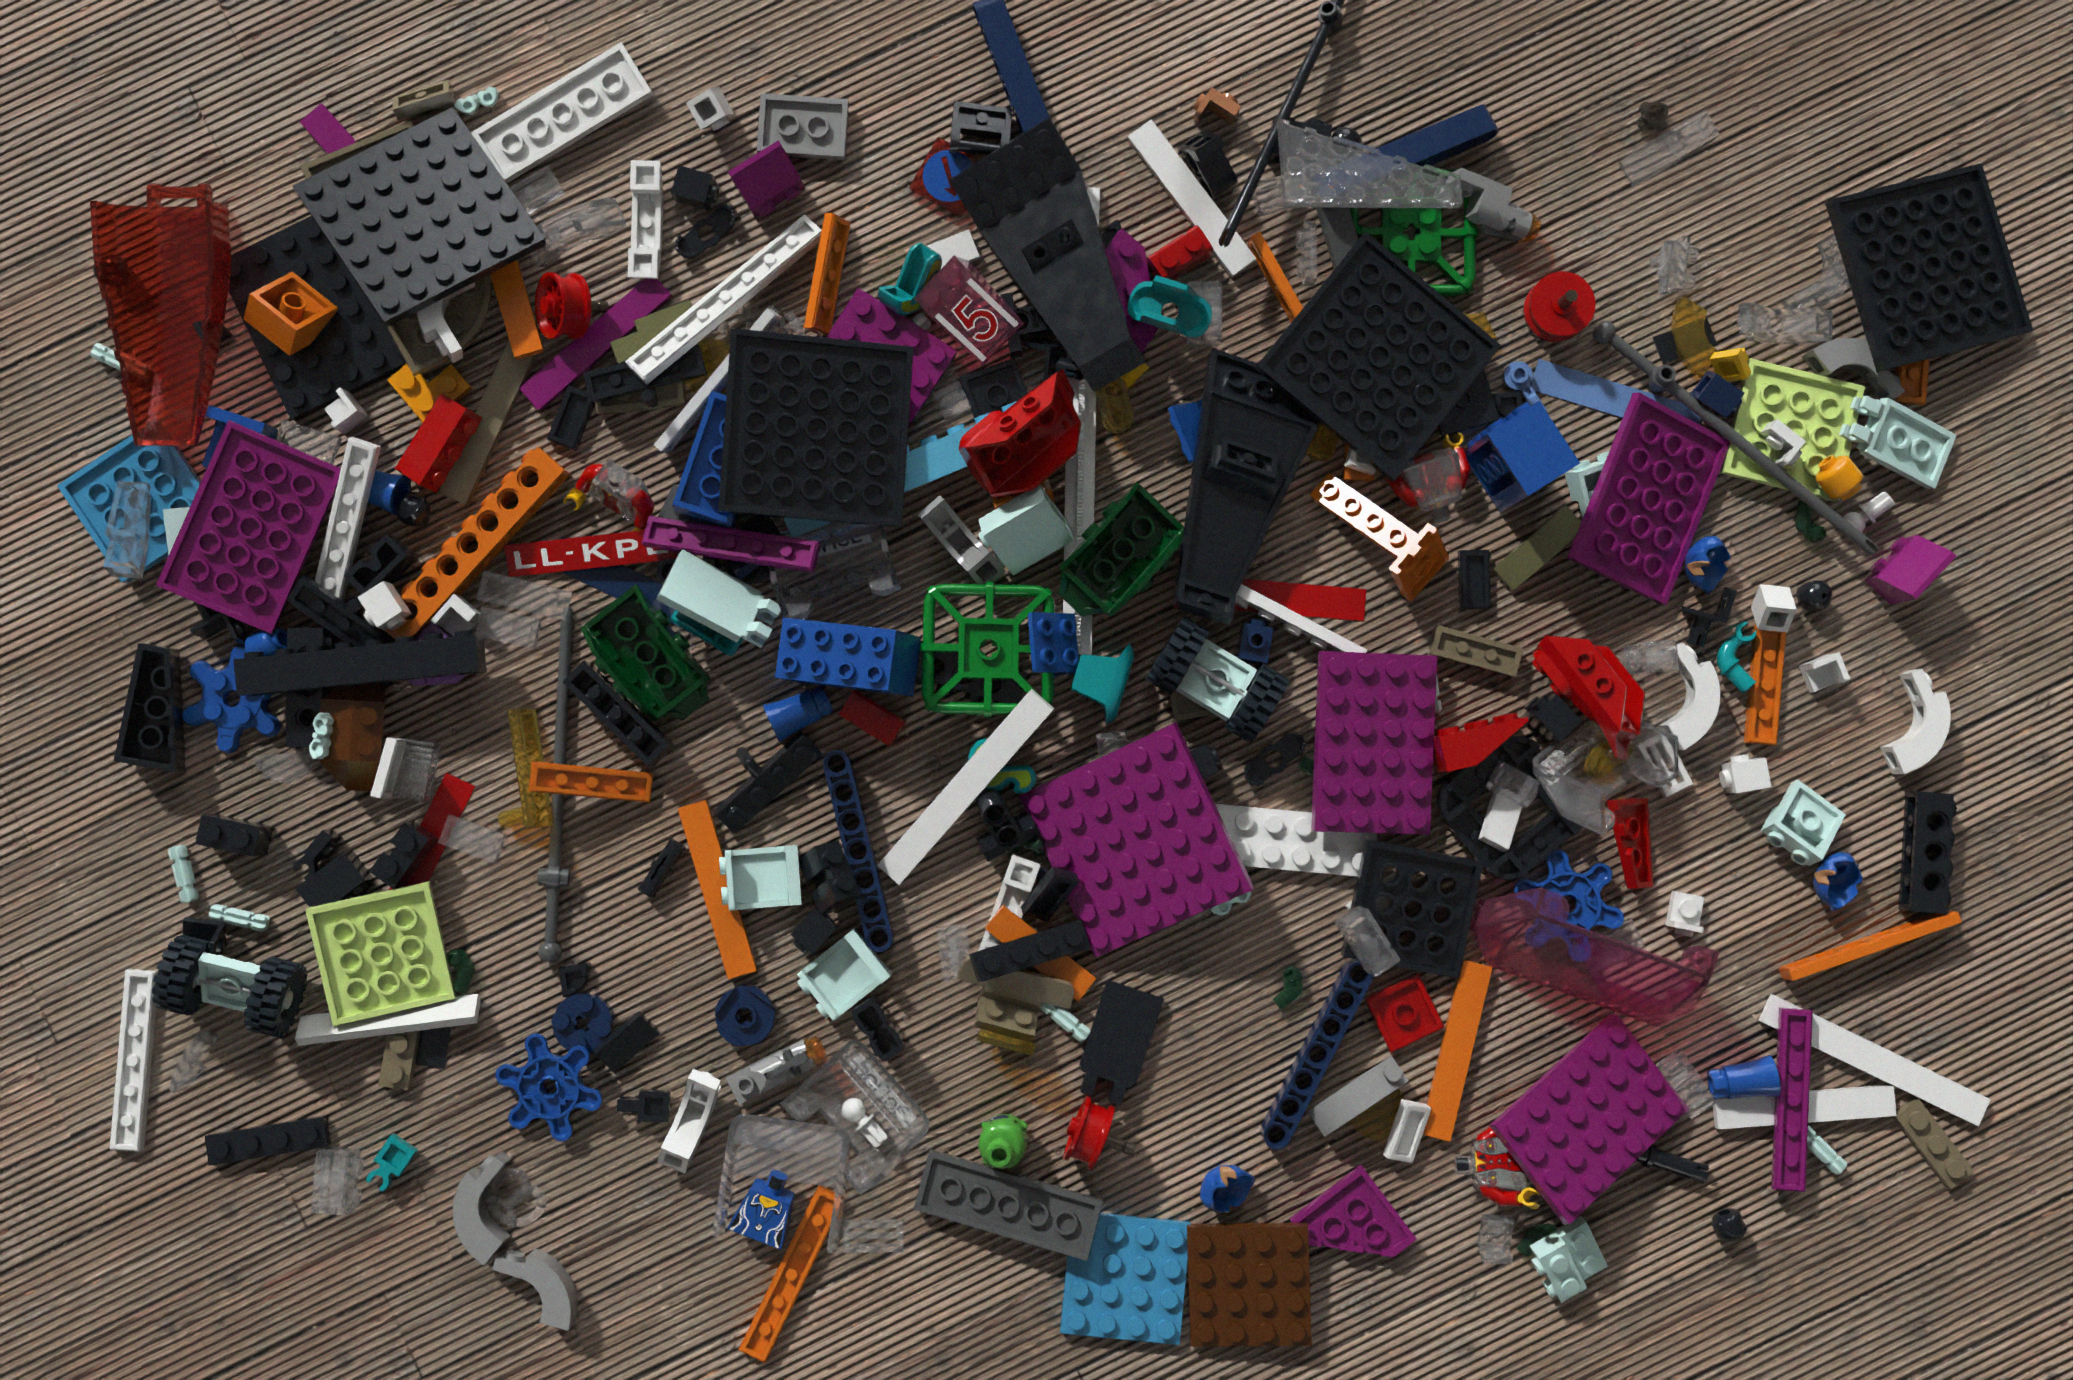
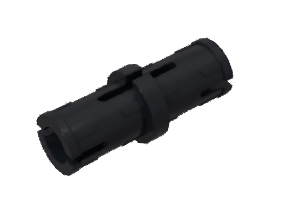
M670 838L657 860L653 859L651 862L652 868L637 889L643 894L654 898L666 877H671L673 874L672 868L683 851L686 850V847Z

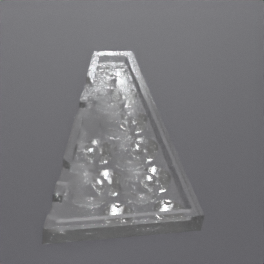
M1281 118L1277 123L1283 207L1460 208L1463 204L1461 177L1458 174L1427 164L1422 167L1407 162V158L1398 155L1395 157L1380 153L1379 149L1338 136L1333 138L1316 133V129L1307 126L1305 129L1290 125V121Z

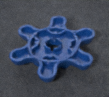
M242 644L233 648L229 665L223 670L214 669L206 661H197L190 667V676L201 685L203 694L198 703L186 707L182 714L183 720L189 726L195 727L205 722L214 723L218 729V749L226 754L236 752L240 745V736L247 728H255L265 737L276 736L281 730L280 720L273 716L267 708L268 700L274 694L249 697L240 696V702L235 707L230 706L226 699V696L232 691H236L234 659L245 658V645Z
M1555 849L1546 857L1549 875L1545 881L1537 883L1529 879H1521L1514 886L1515 896L1522 901L1532 903L1537 910L1536 920L1527 926L1525 937L1531 944L1540 945L1549 936L1559 934L1567 940L1571 955L1577 959H1584L1592 951L1589 931L1597 925H1602L1609 929L1619 928L1624 922V915L1620 909L1606 905L1601 899L1600 892L1602 887L1612 879V870L1608 865L1597 863L1587 873H1576L1569 865L1567 854L1563 850ZM1564 896H1569L1575 901L1576 907L1571 913L1565 912L1559 906Z
M533 1033L525 1041V1048L528 1053L526 1065L516 1067L511 1064H503L496 1070L495 1077L497 1082L502 1086L513 1088L519 1096L518 1104L510 1111L508 1120L512 1127L523 1129L528 1126L532 1119L542 1118L549 1124L551 1135L555 1140L566 1141L572 1136L573 1126L570 1121L571 1111L574 1108L594 1111L602 1104V1094L600 1091L586 1087L579 1076L580 1070L589 1062L590 1054L587 1048L578 1045L572 1047L565 1056L560 1057L550 1051L545 1036ZM545 1079L556 1081V1093L546 1091L544 1088Z

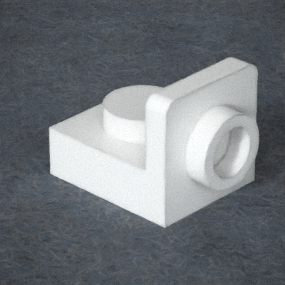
M1776 419L1768 423L1760 432L1766 437L1765 441L1768 445L1776 450L1783 451L1775 461L1780 467L1787 464L1791 466L1801 456L1802 451L1800 448L1806 441L1780 420Z
M1671 891L1665 925L1675 927L1674 933L1693 937V932L1703 933L1704 927L1699 925L1704 897Z

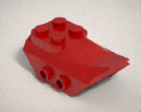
M1063 368L1022 397L1006 411H993L961 438L959 442L960 454L971 474L991 497L1032 491L1077 453L1081 421L1073 406L1075 393Z
M1546 635L1533 652L1535 658L1532 661L1533 665L1542 675L1547 674L1553 681L1550 686L1560 698L1565 696L1586 717L1600 726L1616 759H1628L1629 745L1632 739L1638 737L1641 732L1645 701L1644 690L1608 646L1593 645L1589 639Z

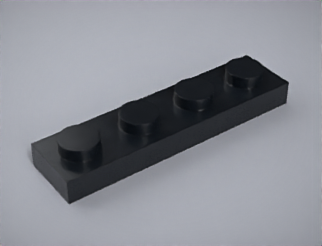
M1080 919L969 954L977 982L981 983L1088 949L1090 945L1082 920Z
M327 1115L212 1133L205 1136L208 1164L211 1166L327 1147L331 1145L328 1117Z

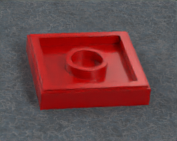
M1417 972L1363 998L1390 1053L1445 1028Z

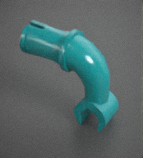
M1748 622L1740 623L1734 630L1733 635L1722 643L1717 653V665L1721 671L1720 675H1725L1742 694L1756 683L1738 664L1740 660L1735 657L1737 649L1741 645L1749 644L1756 636L1757 631L1750 636L1742 637L1741 629Z

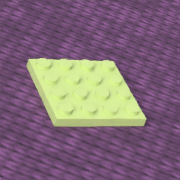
M1750 358L1747 362L1751 374L1748 379L1741 381L1740 390L1745 394L1741 398L1742 403L1740 407L1734 412L1731 427L1775 462L1783 451L1776 450L1768 445L1765 441L1766 437L1760 432L1768 423L1776 419L1780 420L1806 441L1800 448L1802 454L1799 459L1791 466L1787 464L1781 468L1818 498L1834 502L1838 501L1840 498L1831 499L1816 482L1815 477L1820 470L1818 467L1819 463L1828 456L1834 455L1836 458L1845 455L1849 457L1852 442L1839 436L1843 424L1851 426L1852 423H1857L1859 413L1850 409L1854 397L1863 398L1865 386ZM1730 442L1720 474L1789 490Z
M430 881L313 906L305 910L333 1026L455 999L456 993Z

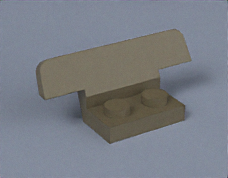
M969 956L964 959L957 976L959 980L983 986L978 997L974 1027L1029 1042L1035 1036L1037 1014L1042 1002L1070 1009L1074 996V986L1071 982L1025 969L978 983Z

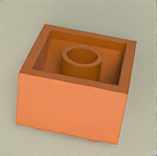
M290 272L249 294L244 320L290 356L312 343L337 312L338 307L294 272Z

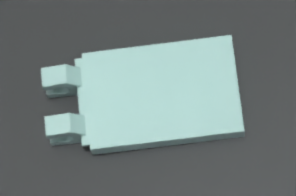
M1863 396L1862 399L1854 397L1850 409L1861 415L1869 416L1865 427L1857 423H1852L1851 426L1843 424L1839 436L1850 442L1858 443L1856 448L1859 449V453L1926 489H1935L1957 435L1890 398L1875 400L1869 396Z
M683 549L678 554L656 600L735 642H738L742 637L744 640L760 648L769 638L772 629L760 621L753 622L754 619L757 618L772 625L782 609L781 605L771 599H764L765 596L761 595V591Z

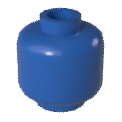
M276 628L273 634L260 629L249 635L245 640V653L264 652V656L275 655L274 650L287 649V632Z

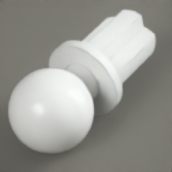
M1884 491L1865 505L1859 504L1860 512H1849L1843 518L1862 532L1865 529L1866 521L1870 520L1874 524L1878 516L1894 506V501Z
M850 1098L846 1100L842 1106L843 1117L847 1121L856 1122L858 1126L854 1130L856 1132L859 1130L873 1147L880 1146L887 1139V1134L873 1119L875 1115L872 1113L867 1117L865 1114V1104L860 1099Z

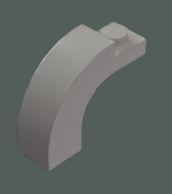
M504 1151L495 1157L489 1155L479 1167L480 1170L474 1167L466 1172L457 1187L453 1201V1222L458 1238L468 1253L483 1266L495 1256L511 1236L494 1222L486 1204L487 1193L491 1184L512 1159Z

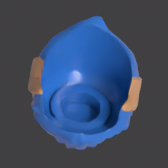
M1716 536L1704 537L1688 550L1685 557L1687 577L1692 585L1700 588L1706 595L1715 589L1728 570L1724 561L1730 560L1732 557L1727 551L1725 543Z
M1839 852L1824 858L1819 863L1814 873L1813 885L1820 900L1831 911H1837L1856 897L1858 894L1856 885L1864 880L1859 865L1850 853Z
M1236 1165L1217 1166L1204 1177L1200 1189V1199L1208 1209L1227 1214L1230 1211L1229 1207L1238 1208L1244 1202L1251 1186L1255 1182V1177Z

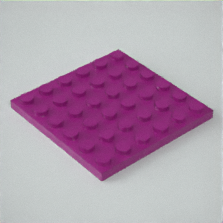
M1176 722L1019 796L1027 814H1031L1041 833L1038 837L1051 865L1077 873L1079 883L1067 899L1077 920H1082L1094 957H1098L1254 889L1251 879Z

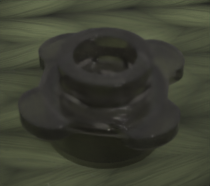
M1643 102L1639 106L1641 120L1638 122V127L1642 131L1656 129L1658 132H1663L1667 128L1668 106L1665 103ZM1652 114L1655 115V119L1651 118Z

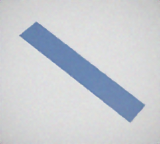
M1538 359L1531 382L1534 391L1622 418L1632 393H1641L1699 425L1701 421L1699 416L1681 402Z

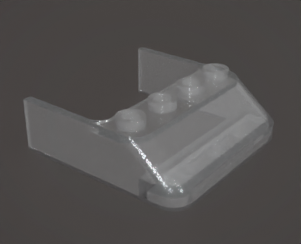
M752 1114L736 1116L729 1126L712 1236L719 1237L725 1234L734 1178L740 1174L768 1178L772 1170H777L787 1175V1181L827 1186L836 1189L827 1252L833 1253L837 1251L849 1173L850 1137L847 1131L838 1126Z

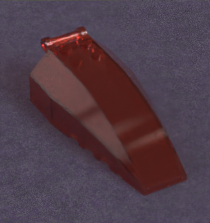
M149 183L146 188L147 207L90 201L94 266L101 297L106 302L109 316L107 324L109 330H112L116 347L114 355L115 359L119 361L123 378L121 386L123 394L126 395V408L135 446H198L218 360L231 274L228 205L211 201L213 193L209 183H199L197 186H161L159 183ZM162 198H196L197 207H161ZM202 322L200 328L203 332V339H201L196 328L192 325L193 323Z

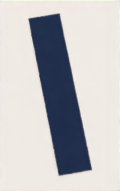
M618 565L562 571V573L616 598H619L637 584L657 611L662 609L670 620L675 609L656 600L663 586L662 583L626 566Z

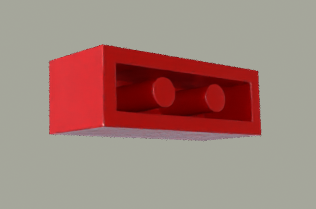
M441 393L395 469L418 485L437 493L440 486L445 482L451 468L460 458L467 442L476 432L482 417L458 401Z

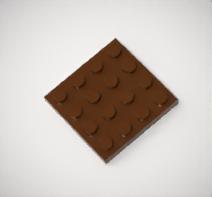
M1212 1223L1187 1225L1191 1346H1312L1308 1223Z

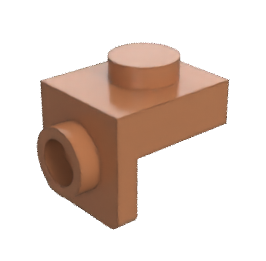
M1211 87L1207 95L1202 93L1193 106V109L1196 111L1194 121L1199 123L1206 111L1209 110L1233 125L1239 115L1241 105L1238 104L1237 99L1228 93L1222 94Z

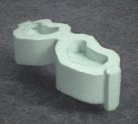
M489 86L485 91H479L477 95L473 94L465 99H458L454 103V107L463 114L474 115L479 108V104L485 107H493L498 101L499 91L495 87Z
M319 712L313 720L312 724L315 732L312 734V737L314 739L309 745L312 759H324V757L329 755L330 735L333 733L332 724L334 723V719L329 713Z
M1251 891L1210 909L1214 914L1226 915L1231 910L1232 903L1247 902L1251 896Z

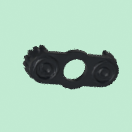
M727 204L716 205L715 211L706 219L697 221L693 229L683 237L681 235L677 237L678 239L675 240L676 251L684 258L694 259L707 248L717 245L721 237L735 226V211ZM706 225L712 226L715 229L714 238L710 241L701 240L699 238L701 227Z
M1290 732L1286 733L1284 737L1273 745L1264 747L1260 755L1244 767V778L1251 785H1263L1264 781L1273 774L1282 772L1290 761L1299 755H1303L1306 747L1305 739L1302 738V735H1298V733ZM1272 750L1278 751L1282 756V762L1276 768L1269 767L1265 762L1266 754Z

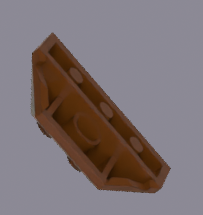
M385 683L337 687L321 698L320 712L329 713L333 717L334 723L332 724L333 733L330 735L329 755L324 757V759L317 760L346 790L372 791L381 759Z

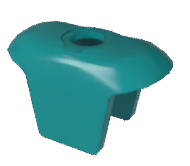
M1156 275L1154 281H1144L1137 284L1128 300V313L1133 319L1193 338L1202 336L1211 323L1212 308L1207 300L1197 295L1189 285ZM1168 303L1176 304L1179 308L1177 317L1172 319L1163 316L1162 308Z
M1130 643L1117 658L1081 655L1074 675L1071 690L1101 704L1104 708L1106 725L1112 723L1119 713L1125 686L1134 660V651Z

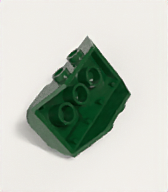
M1138 482L1128 490L1117 504L1112 501L1102 511L1101 514L1104 518L1098 525L1093 522L1082 533L1081 536L1084 540L1059 567L1061 583L1058 595L1082 617L1096 613H1105L1111 617L1139 591L1144 593L1154 583L1151 577L1158 570L1164 571L1172 563L1174 558L1171 555L1182 541L1184 526Z
M635 584L581 627L582 633L592 654L596 657L594 661L596 666L603 674L611 676L615 681L613 687L622 698L627 697L653 721H657L661 717L684 720L709 700L707 681L710 677L688 650L690 644L681 633L675 634L669 624L672 622L662 609L657 611L637 584Z

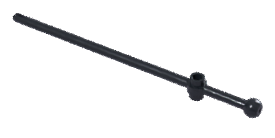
M1345 0L1325 1L1320 5L1318 13L1320 27L1218 241L1220 246L1224 244V247H1227L1230 244L1328 35L1337 33L1342 28L1343 16L1341 8Z

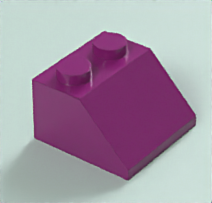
M779 140L728 171L737 191L755 218L760 215L762 217L769 215L776 209L777 204L784 200H793L801 193L800 190L804 188L799 174Z
M1919 535L1907 538L1900 537L1890 546L1889 549L1892 552L1885 559L1881 558L1869 569L1871 574L1865 581L1890 605L1915 600L1955 559L1956 555L1952 551Z

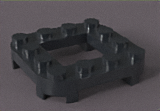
M1522 736L1509 737L1478 765L1461 769L1442 786L1436 798V804L1442 820L1473 858L1484 862L1482 867L1484 871L1491 876L1506 880L1520 879L1528 875L1529 870L1570 836L1576 835L1583 827L1582 822L1584 819L1583 804L1585 802L1580 793H1576L1563 777L1550 785L1539 768L1549 761L1548 758L1539 749L1541 746L1537 742ZM1514 767L1550 812L1510 845L1509 850L1502 852L1478 839L1484 820L1471 806V802Z

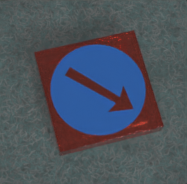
M937 137L909 188L916 194L961 218L966 208L949 182V179L976 163L979 159L967 152L949 153L950 143Z

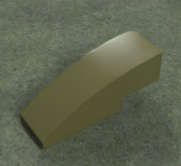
M690 300L634 320L638 332L610 342L618 364L628 360L693 306Z
M1567 506L1560 508L1492 570L1511 591L1515 590L1575 538L1581 521Z

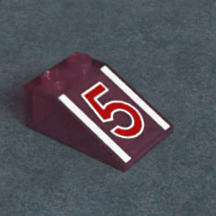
M955 255L914 298L928 315L981 365H985L1024 323L969 261Z

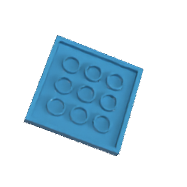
M155 419L58 484L57 487L120 581L128 584L169 556L163 509L190 507L201 480L161 421Z
M1100 1213L1088 1260L1085 1261L1067 1255L1060 1333L1180 1345L1188 1261L1187 1225H1191L1189 1221Z

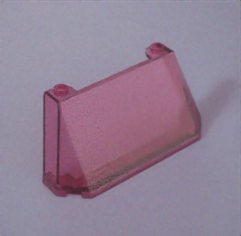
M1541 887L1487 900H1478L1470 923V930L1473 937L1476 938L1483 953L1482 956L1488 966L1655 1027L1695 1009L1711 979L1720 953L1703 946L1693 945L1683 952L1680 963L1568 923L1566 922L1569 914L1568 901L1562 895Z

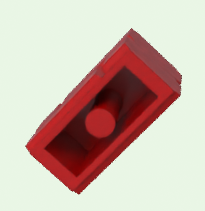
M1195 225L1186 232V235H1180L1150 255L1147 259L1148 269L1154 278L1157 275L1175 281L1210 258L1214 248L1201 228Z
M853 690L838 714L889 747H892L907 723L856 690Z

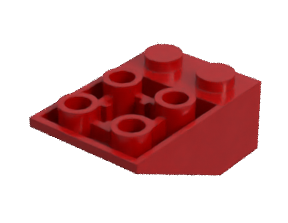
M1516 712L1492 717L1493 723L1491 724L1488 723V719L1463 724L1464 730L1460 731L1458 726L1434 730L1436 736L1432 738L1434 742L1433 764L1435 772H1450L1478 765L1529 721L1528 717L1518 718Z

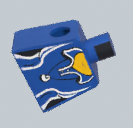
M772 1170L767 1181L755 1179L727 1229L781 1250L788 1235L795 1198L794 1192L784 1188L788 1178L787 1175L781 1171Z

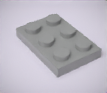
M761 93L757 153L779 140L788 157L845 160L849 100Z

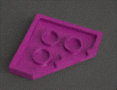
M1121 229L1116 233L1105 250L1130 334L1140 351L1143 352L1157 332L1158 327L1133 319L1128 313V300L1137 284L1150 281L1145 247L1125 230Z
M1361 1164L1289 1218L1292 1223H1308L1309 1246H1325L1344 1251L1367 1252L1386 1257H1395L1417 1240Z

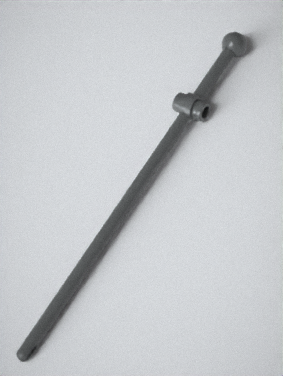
M1608 320L1602 321L1592 332L1593 338L1601 344L1609 343L1649 376L1648 386L1653 392L1667 390L1867 554L1876 555L1879 548L1874 542L1675 382L1676 372L1672 366L1662 365L1656 367L1616 334V327Z
M564 606L561 611L554 763L566 764L569 688L563 681L570 675L573 610L570 606ZM552 794L548 868L538 869L537 878L538 886L547 887L545 943H542L538 950L539 958L545 962L559 961L562 955V948L557 943L560 887H569L570 869H561L564 795Z

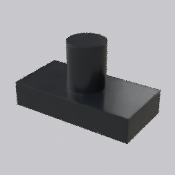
M1053 866L1050 869H1039L1035 879L1037 886L1021 905L1023 915L1048 922L1079 883L1077 873Z

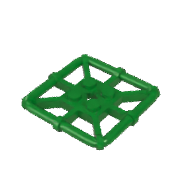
M1422 169L1398 179L1406 180V202H1387L1376 190L1365 193L1381 210V227L1359 226V196L1347 201L1358 240L1365 232L1373 238H1381V245L1402 263H1406V266L1414 273L1415 263L1434 264L1454 284H1429L1442 296L1469 295L1474 290L1476 238L1479 237V228L1465 217L1470 197H1464V228H1441V209L1456 195L1453 189H1450L1436 203H1416V181H1446L1447 175L1458 169ZM1413 226L1418 231V234L1415 235L1414 240H1409V236L1404 234L1403 230ZM1441 239H1464V277L1441 256Z
M986 581V584L931 585L926 590L927 594L924 599L923 643L920 644V652L922 653V698L925 703L923 707L928 712L932 710L940 714L984 715V718H991V715H1009L1018 703H991L992 680H1013L1026 694L1033 689L1018 673L1019 654H1031L1030 645H1019V625L1028 618V613L1034 612L1042 604L1043 612L1055 613L1053 592L1048 587L1045 589L1035 585H994L991 581ZM944 595L986 596L985 618H964L946 600ZM993 596L1036 597L1014 619L993 618ZM936 602L959 624V644L935 643ZM986 641H991L992 646L997 647V652H993L991 657H986L985 652H980V647L985 646ZM934 653H958V673L934 694ZM1042 673L1041 697L1050 705L1054 697V673ZM963 679H984V703L940 702Z

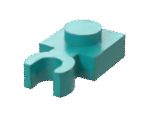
M395 1133L391 1134L373 1160L380 1167L367 1175L366 1182L370 1183L375 1179L376 1175H379L383 1179V1184L379 1190L381 1192L384 1191L392 1183V1173L397 1177L401 1176L418 1149Z

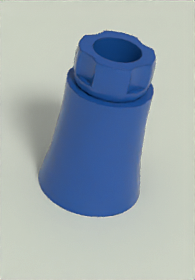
M375 470L368 503L378 506L393 515H397L400 500L404 495L411 492L410 479L405 475Z
M822 686L814 688L810 692L806 690L789 698L763 705L779 743L793 733L821 720V717L833 712Z
M1771 1055L1707 1071L1708 1087L1713 1099L1779 1097L1781 1093L1778 1070Z

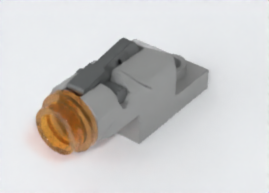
M1460 168L1447 175L1446 187L1453 189L1454 193L1459 196L1470 197L1465 217L1472 223L1479 225L1483 235L1522 243L1526 241L1532 242L1537 237L1541 221L1536 219L1534 214L1524 211L1514 203L1509 202L1513 188L1464 168Z
M817 1036L811 1039L806 1037L727 1076L726 1080L740 1105L822 1063L821 1060L827 1058V1054Z

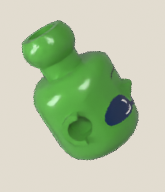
M1010 1114L995 1115L987 1122H982L983 1129L978 1144L983 1158L982 1161L990 1167L999 1169L1011 1168L1019 1163L1026 1152L1028 1144V1125L1026 1122Z

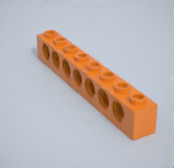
M537 447L535 450H529L522 457V464L515 472H509L502 479V486L495 494L490 493L482 501V508L476 515H470L461 525L462 530L455 538L450 537L441 547L442 552L435 559L432 558L421 568L422 574L415 581L412 580L403 587L401 598L408 608L413 604L417 606L418 613L416 617L410 620L407 616L404 618L406 622L395 630L390 631L387 629L385 631L394 639L396 637L413 636L415 640L430 624L431 619L453 594L462 595L503 550V545H507L571 474L540 447ZM537 473V484L533 487H528L527 478L531 474ZM517 495V506L513 509H508L507 500L511 496ZM492 517H497V528L493 531H488L487 522ZM477 539V550L469 553L467 550L469 541ZM456 560L458 570L455 574L449 575L447 567L450 562ZM435 582L438 586V591L435 596L429 597L427 593L428 586Z

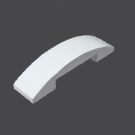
M631 160L632 221L631 248H628V278L658 279L663 237L661 161Z
M1012 854L989 921L1002 905H1005L1022 918L1021 905L1031 893L1041 864ZM986 930L978 951L1002 944V942Z

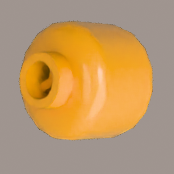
M1831 455L1819 463L1818 467L1820 470L1817 472L1815 480L1831 499L1840 498L1841 500H1846L1861 489L1862 485L1860 483L1863 479V474L1848 456L1843 455L1835 458L1834 455Z

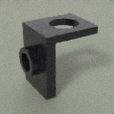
M190 917L183 919V935L210 941V954L222 955L226 947V922Z

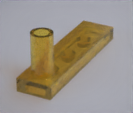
M515 708L508 710L521 807L500 812L498 822L503 829L524 825L525 828L553 826L549 793L528 791L531 761L544 762L536 709Z

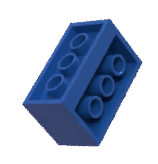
M711 390L672 506L677 516L701 524L734 528L738 514L718 512L726 395Z
M1540 401L1532 406L1525 402L1503 419L1500 418L1466 443L1468 449L1465 453L1470 468L1499 513L1580 464Z
M783 617L775 678L802 684L913 697L921 637L893 629Z

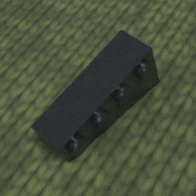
M138 643L114 761L171 772L186 771L180 650Z

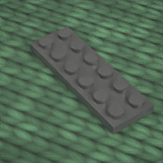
M931 1149L928 1153L914 1210L1087 1261L1103 1199Z

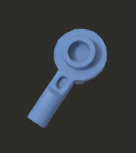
M1522 361L1510 363L1503 372L1505 385L1514 391H1522L1524 398L1530 406L1540 401L1545 408L1531 386L1533 380L1531 367Z

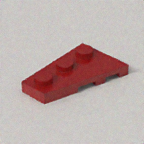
M1648 798L1607 800L1627 889L1653 887Z

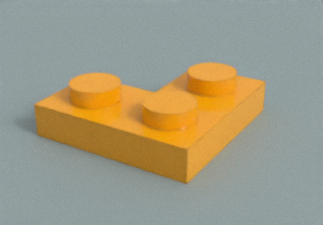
M405 364L387 380L422 422H424L441 393L459 401L473 389L453 365H449L432 381L428 382L423 374L413 377L409 367Z

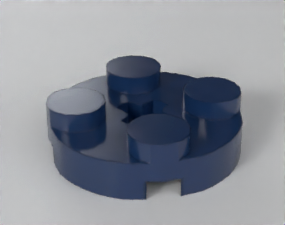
M741 985L729 990L720 998L715 1008L718 1032L726 1041L736 1046L752 1045L761 1042L771 1032L775 1023L776 1008L766 992L755 986ZM749 1008L752 1011L750 1014L753 1017L752 1022L746 1020L744 1023H741L739 1021L741 1016L738 1010Z
M577 993L566 998L557 1007L551 1020L553 1032L557 1041L565 1049L570 1050L572 1047L579 1045L587 1048L590 1053L612 1034L614 1014L610 1005L602 997L589 993ZM579 1015L582 1018L587 1016L590 1018L591 1021L587 1024L589 1027L588 1031L577 1027V1017Z

